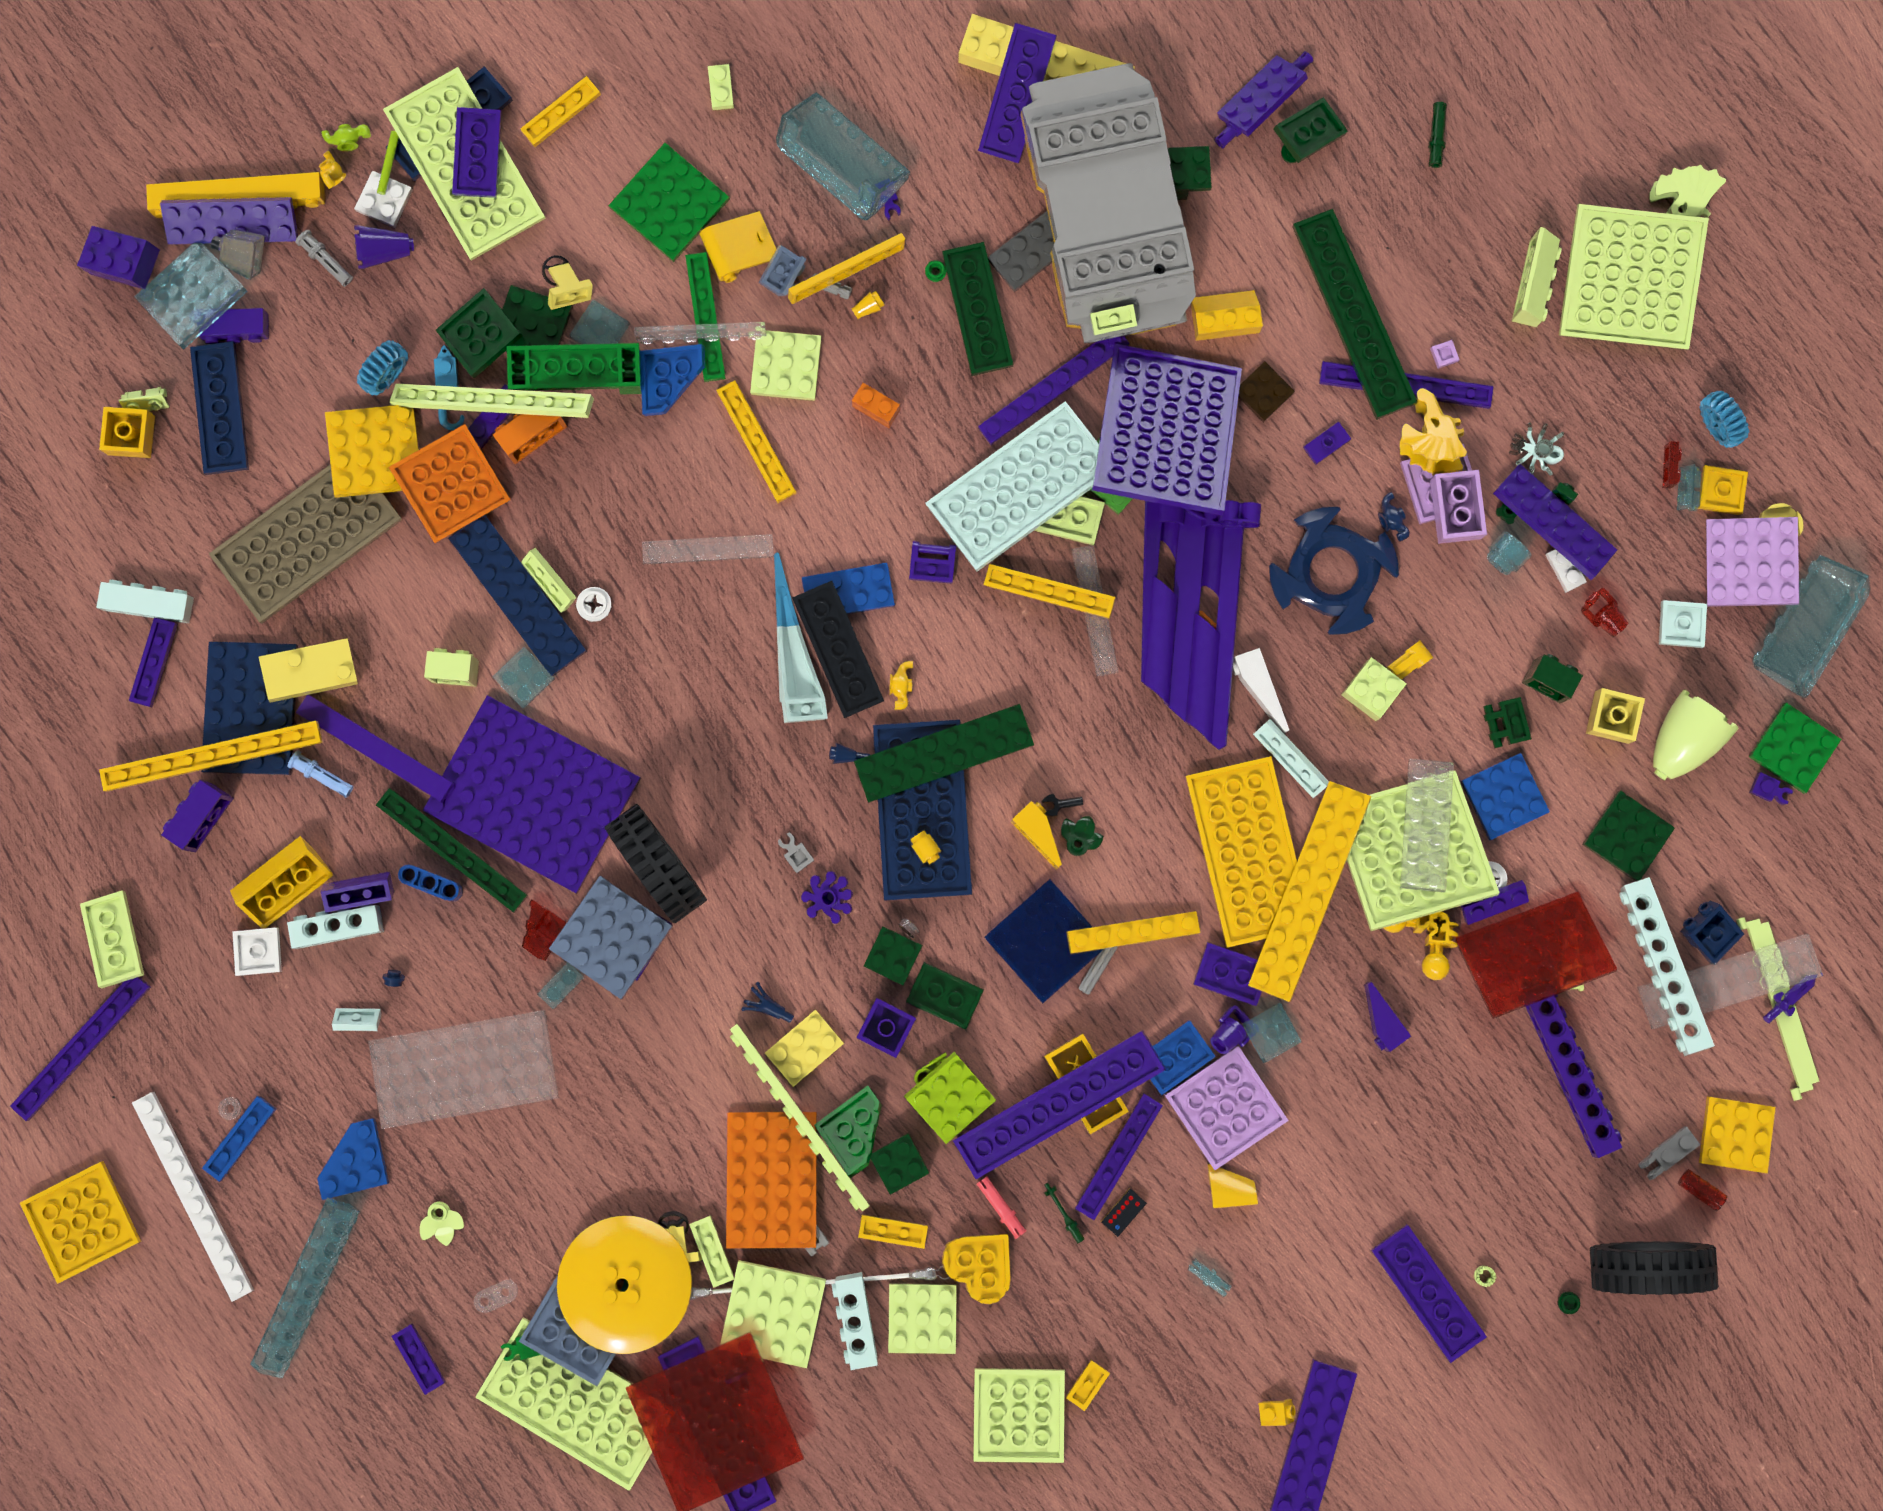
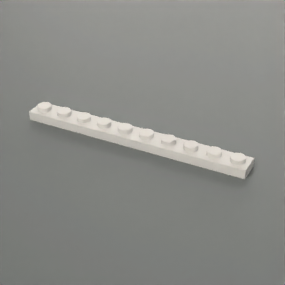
M151 1092L132 1102L231 1301L233 1302L254 1291L155 1092Z

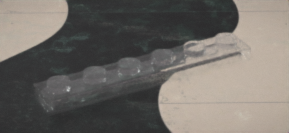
M765 322L634 327V336L642 344H651L654 340H662L663 343H673L679 339H683L685 342H695L697 339L704 338L706 341H717L718 338L739 340L740 337H749V339L757 340L761 339L762 336H766Z
M773 534L643 541V564L774 557Z
M1090 545L1072 549L1079 588L1103 594L1094 546ZM1084 612L1096 677L1118 673L1108 619Z

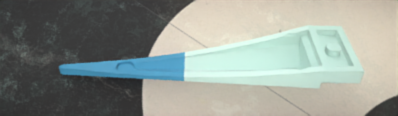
M777 552L774 555L779 698L780 702H782L784 723L828 719L825 696L811 662L792 603L780 555Z

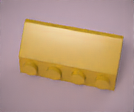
M299 836L232 888L230 892L235 904L261 929H265L331 878L333 873L314 848Z

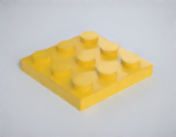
M1707 1097L1699 1163L1768 1174L1776 1107Z

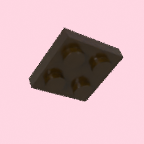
M1264 361L1240 384L1238 398L1264 423L1295 391Z

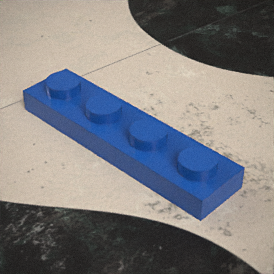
M257 1096L202 1169L221 1182L277 1109L262 1097Z

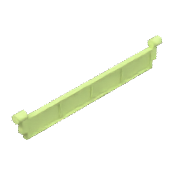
M1745 917L1736 919L1737 925L1741 930L1746 928L1748 930L1772 1008H1774L1776 1001L1773 996L1778 992H1783L1785 995L1790 990L1770 924L1769 922L1761 923L1760 919L1746 922ZM1794 1004L1793 1006L1789 1005L1788 1008H1795L1792 1016H1787L1782 1012L1775 1019L1797 1088L1790 1089L1793 1101L1802 1099L1801 1093L1813 1090L1812 1084L1820 1081Z

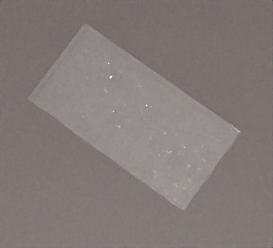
M545 1010L368 1041L381 1129L559 1098Z

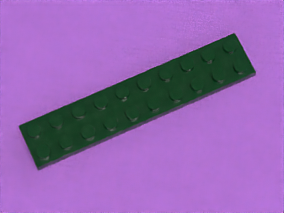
M1330 209L1294 223L1292 228L1375 419H1380L1416 405V397L1334 210Z

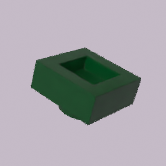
M1559 482L1552 490L1567 505L1571 504L1578 495L1574 491L1575 489L1567 483Z

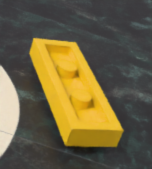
M862 1215L858 1238L924 1249L928 1225Z

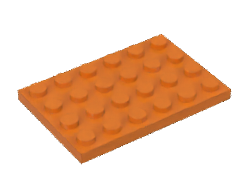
M727 1112L726 1248H816L817 1155L809 1146L811 1140L808 1136L802 1137L795 1127L798 1125V1122L794 1117L789 1119L785 1112ZM802 1112L817 1132L814 1126L817 1123V1112Z

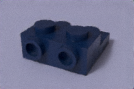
M1710 900L1699 906V912L1694 918L1690 917L1684 921V928L1680 932L1693 947L1701 952L1710 964L1715 965L1739 941L1744 933L1720 904Z

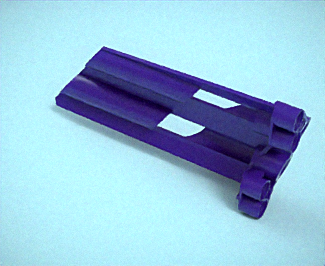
M1226 500L1223 516L1145 501L1141 682L1154 691L1164 701V704L1185 723L1194 727L1210 744L1220 750L1227 746L1244 528L1260 527L1261 504L1254 502L1239 503ZM1160 541L1168 545L1176 561L1173 591L1157 578ZM1202 586L1212 589L1219 598L1216 630L1199 616Z

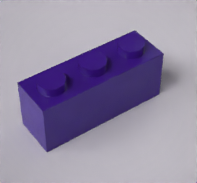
M263 308L198 310V336L208 344H216L219 341L240 343V340L259 343L262 342V339H269V314Z
M390 872L325 883L320 892L326 913L390 901L394 895V888Z

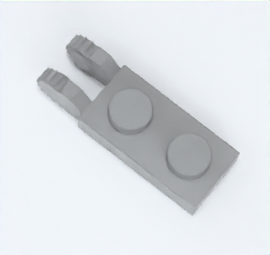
M1684 1126L1652 1150L1650 1155L1644 1158L1638 1165L1643 1169L1654 1161L1658 1163L1659 1166L1647 1174L1648 1179L1652 1180L1700 1146V1143L1688 1127Z

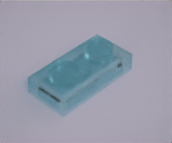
M567 962L537 995L552 1009H555L585 977Z

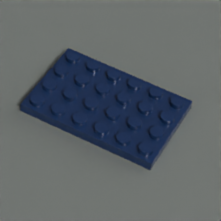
M209 642L203 746L294 726L295 698L269 702L259 656L298 649L297 644ZM292 750L201 770V772L291 775V768L287 767L292 757Z

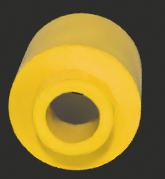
M925 830L910 840L913 844L912 848L923 864L928 862L930 865L940 858V848Z

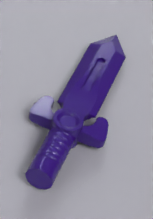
M1817 974L1805 975L1785 995L1783 992L1776 993L1773 996L1776 1001L1775 1007L1763 1017L1764 1021L1771 1023L1782 1012L1787 1016H1792L1795 1008L1791 1007L1788 1009L1789 1005L1793 1006L1814 987Z

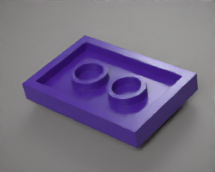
M1207 942L1193 985L1257 1006L1262 991L1252 988L1248 984L1258 960Z

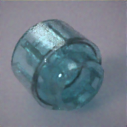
M1503 531L1488 547L1490 552L1487 554V560L1502 574L1509 575L1512 571L1517 572L1532 555L1517 538Z

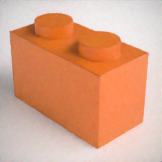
M865 383L861 384L852 399V407L887 428H890L900 412V404Z

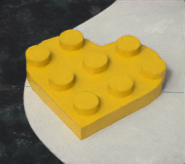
M1008 1234L959 1237L945 1245L942 1264L946 1274L957 1282L965 1283L970 1297L980 1303H996L1009 1290L1010 1260Z

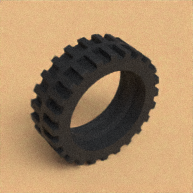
M635 804L605 826L606 832L626 862L673 923L676 924L707 901V898L690 873L638 804Z
M1638 1241L1600 1244L1590 1247L1592 1288L1596 1291L1615 1294L1678 1295L1704 1293L1717 1290L1719 1287L1717 1253L1714 1245L1675 1241Z

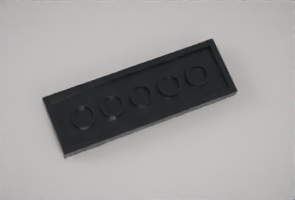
M833 581L792 597L843 717L847 718L884 702Z

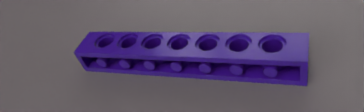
M1541 983L1519 993L1592 1157L1600 1158L1621 1149L1622 1145L1620 1142L1622 1137L1619 1131L1614 1129L1611 1123L1613 1117L1608 1108L1605 1109L1602 1100H1604L1602 1092L1599 1088L1595 1087L1592 1081L1594 1080L1592 1070L1586 1067L1583 1061L1585 1059L1584 1052L1575 1043V1032L1566 1023L1565 1018H1567L1564 1008L1558 1005L1556 1000L1558 995L1553 985H1549V983ZM1544 1001L1549 1004V1011L1546 1014L1540 1008ZM1552 1022L1558 1024V1031L1555 1034L1550 1031ZM1563 1042L1568 1047L1564 1055L1559 1051V1046ZM1571 1063H1574L1577 1067L1574 1075H1571L1568 1071ZM1583 1083L1586 1087V1092L1581 1096L1578 1094L1577 1088ZM1590 1104L1595 1107V1113L1592 1116L1587 1114V1107ZM1599 1125L1604 1127V1134L1601 1137H1598L1596 1134V1128Z

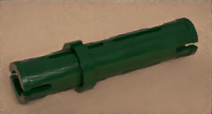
M1435 102L1433 104L1431 141L1428 143V148L1430 149L1428 166L1432 168H1440L1443 165V149L1446 147L1444 132L1447 103Z

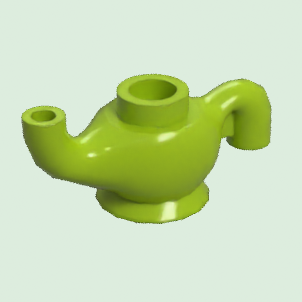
M342 124L332 136L327 130L321 132L323 139L329 144L337 145V149L340 151H353L359 147L357 142L360 136L363 138L371 137L369 127L364 124L356 128H351L349 124Z

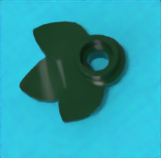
M1082 817L1077 823L1066 818L1062 823L1061 835L1067 841L1066 847L1068 852L1073 856H1082L1087 850H1095L1103 841V835L1094 833L1095 823L1092 817ZM1080 842L1082 846L1078 848L1074 843Z

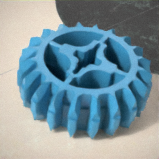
M393 340L382 343L371 352L370 356L362 364V368L357 375V383L366 393L372 396L383 393L385 389H389V386L403 372L402 370L408 361V353L403 346Z
M1723 391L1712 392L1700 402V415L1703 417V422L1710 431V435H1713L1720 445L1732 448L1748 438L1749 424L1746 422L1743 410L1740 409L1739 404L1734 401V398H1730L1728 393Z

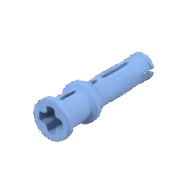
M299 750L292 755L287 767L295 768L302 772L306 778L312 777L345 798L352 792L353 785L318 766L319 763L316 760L311 761L301 755Z

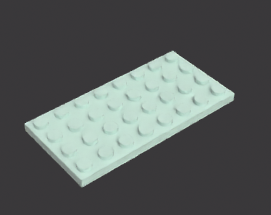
M1065 401L925 504L976 572H978L1092 489L1099 443Z

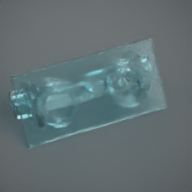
M1695 464L1679 468L1678 511L1684 509L1697 511L1698 507H1700V492L1694 491V488H1700L1702 472L1699 471V467H1695Z

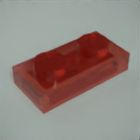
M1670 441L1664 446L1662 488L1671 489L1680 481L1681 471L1678 470V461L1681 460L1682 449L1679 448L1678 441Z

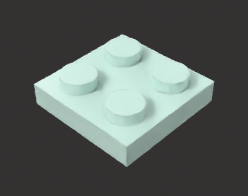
M1661 601L1659 645L1705 647L1707 604Z

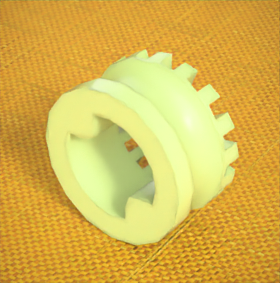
M1479 1266L1474 1272V1279L1479 1285L1489 1287L1495 1282L1496 1273L1488 1266ZM1483 1270L1490 1272V1278H1487L1486 1282H1482L1479 1278V1274H1483Z

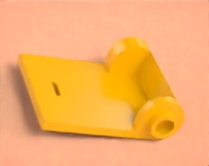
M760 211L711 225L699 233L719 280L725 281V283L736 280L741 270L770 262L776 251Z

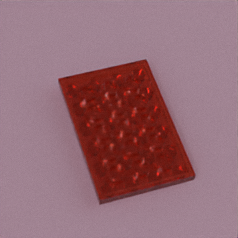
M1578 891L1455 938L1458 949L1492 1019L1617 971V967Z

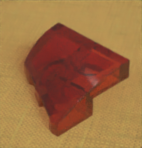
M531 899L529 902V906H531L529 920H526V934L523 937L522 947L538 959L546 961L552 952L549 949L567 922Z

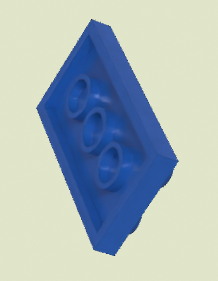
M887 563L802 577L804 592L833 581L847 614L895 606Z

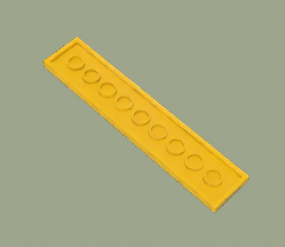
M1329 781L1248 986L1291 1002L1371 801V796Z

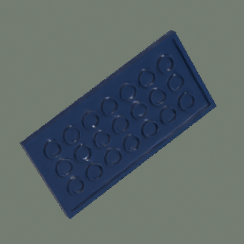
M945 720L873 725L875 753L961 724V721ZM964 770L879 799L878 813L884 901L972 895ZM924 830L927 834L931 835L941 850L939 853L940 858L930 865L928 862L923 864L912 848L913 844L910 841Z

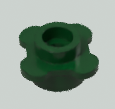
M1504 503L1500 508L1496 509V515L1505 521L1506 524L1514 523L1517 515Z

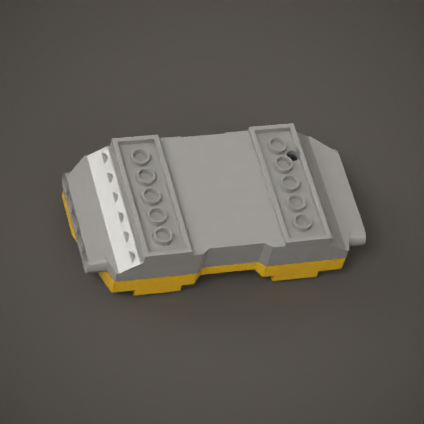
M1128 63L1030 85L1029 90L1032 103L1022 108L1021 120L1033 180H1035L1036 189L1044 193L1054 240V245L1050 252L1053 263L1052 268L1066 327L1081 329L1084 343H1091L1176 326L1188 321L1186 310L1196 296L1193 275L1194 266L1171 173L1167 140L1158 98L1155 97L1150 81L1135 72L1133 64ZM1133 304L1137 326L1098 335L1093 334L1089 313Z

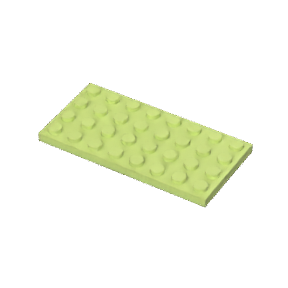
M457 67L383 110L472 261L546 218L501 140L497 198L456 196L452 194L457 107L482 109L460 69Z
M522 1318L508 1343L516 1344L515 1338L522 1336L530 1323L528 1319ZM504 1348L477 1393L476 1398L630 1491L677 1410L609 1368L599 1385L595 1386L543 1355L520 1360V1356L517 1354L512 1360L504 1361V1357L511 1355V1349Z

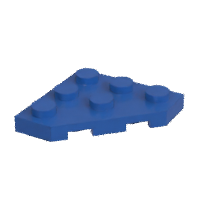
M697 344L640 351L642 414L644 416L666 414L705 368L704 345Z
M375 1118L352 1123L317 1178L322 1200L389 1184Z

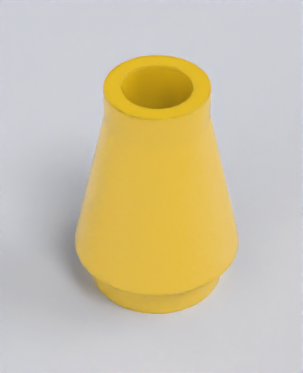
M874 291L873 293L869 292L851 309L857 319L880 311L885 304L877 291Z

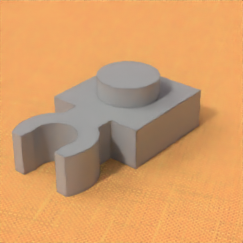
M787 833L788 837H790V843L783 844L779 839L778 844L783 849L789 851L784 857L794 871L799 873L815 860L802 843L796 846L794 844V836L791 833Z

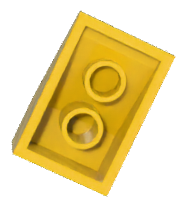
M1031 801L1012 819L1011 823L1057 870L1062 863L1047 816L1045 815L1046 810L1040 803L1034 804Z

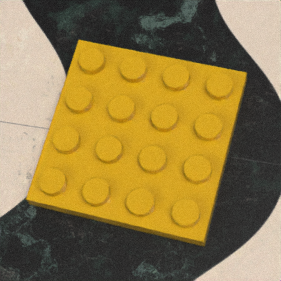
M394 405L325 412L334 497L402 491L388 467L419 450L414 408Z
M104 1161L20 1202L57 1284L142 1242Z

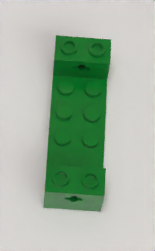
M639 343L507 346L508 390L619 389L620 395L642 394Z

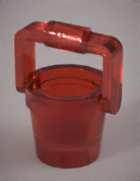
M1605 588L1593 592L1581 608L1582 614L1595 627L1600 626L1611 637L1618 635L1629 624L1618 609V602ZM1601 595L1608 604L1594 615L1589 608L1594 605Z

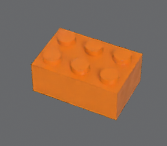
M515 414L511 422L497 427L493 436L516 465L567 428V425L561 416Z

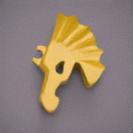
M1419 389L1417 391L1418 400L1415 409L1417 413L1424 414L1422 433L1410 425L1404 424L1399 443L1400 455H1407L1410 458V465H1419L1423 471L1432 473L1433 476L1439 473L1462 472L1463 465L1460 457H1465L1467 451L1459 440V437L1464 435V429L1456 428V426L1461 424L1460 418L1444 415L1435 395L1426 389Z

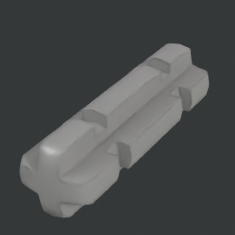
M839 282L823 289L834 295L840 294V297L844 299H849L852 293L851 287L847 285L841 286L842 283Z

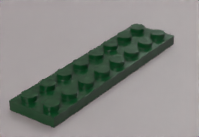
M1017 704L855 760L854 764L867 801L870 803L1032 747L1034 742L1021 705Z

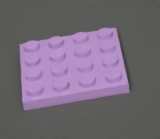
M1798 517L1706 519L1707 607L1798 605Z
M1236 1046L1230 1052L1164 1095L1214 1170L1289 1121L1239 1046Z

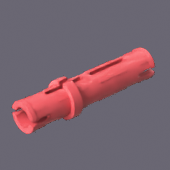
M988 1176L976 1184L1000 1216L1001 1223H1005L1015 1239L1027 1231L1015 1216L1016 1212L1010 1209Z

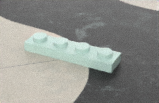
M1271 719L1253 734L1312 798L1328 786L1329 781Z

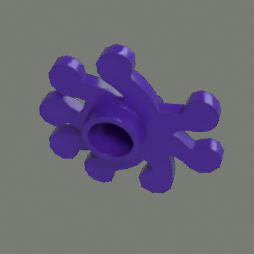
M833 871L826 874V880L822 883L821 887H819L820 877L817 875L811 877L810 884L814 894L805 891L801 895L803 902L811 900L816 903L807 909V915L810 918L816 917L817 911L822 909L827 916L831 917L832 923L837 924L841 921V915L833 909L842 910L845 914L852 912V905L850 903H843L844 900H850L853 896L851 889L844 891L841 889L848 885V879L845 876L839 877L838 883L832 887L830 885L837 879Z

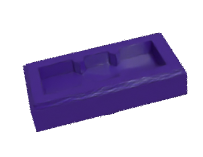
M1337 422L1306 444L1303 449L1314 464L1317 465L1348 443L1351 437L1342 425Z

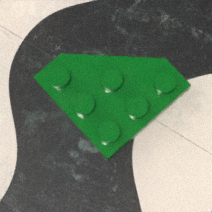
M866 1086L814 1125L850 1178L854 1177L870 1163L882 1104L869 1086Z

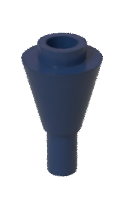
M835 743L834 747L831 746L829 751V759L832 760L833 764L854 762L855 760L870 756V754L856 752L838 743Z

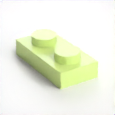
M729 64L708 66L712 109L734 108Z
M1133 304L1089 313L1094 335L1137 326Z

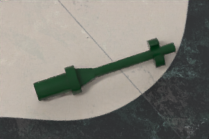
M1047 1182L1044 1184L1047 1189L1044 1192L1045 1196L1050 1195L1064 1217L1065 1229L1070 1231L1076 1243L1082 1242L1085 1238L1077 1227V1221H1074L1067 1215L1054 1194L1057 1188L1055 1186L1051 1188Z

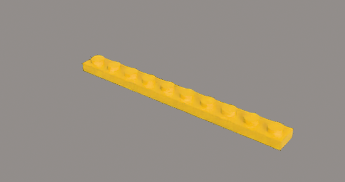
M312 721L99 769L103 791L107 792L323 742L318 721Z

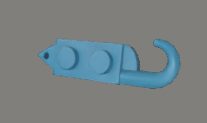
M443 345L437 358L434 359L435 385L459 387L457 359ZM438 409V419L443 428L455 430L464 423V415L460 416L457 423H449L447 420V410Z

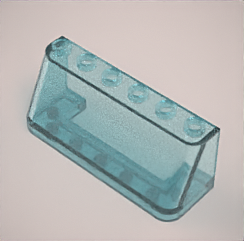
M817 92L784 113L781 117L776 136V143L779 149L862 220L867 221L873 217L909 178L910 171L904 165L898 162L889 152L884 150Z
M1819 555L1816 561L1813 560L1811 562L1807 577L1805 579L1802 578L1799 582V604L1786 605L1785 613L1778 616L1774 631L1768 633L1764 640L1763 649L1755 654L1752 661L1756 670L1803 698H1807L1866 602L1871 590L1869 575L1822 555Z

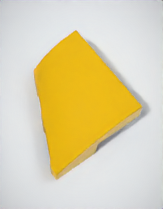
M1207 1164L1213 1208L1258 1204L1254 1180L1220 1167L1214 1170L1210 1164Z

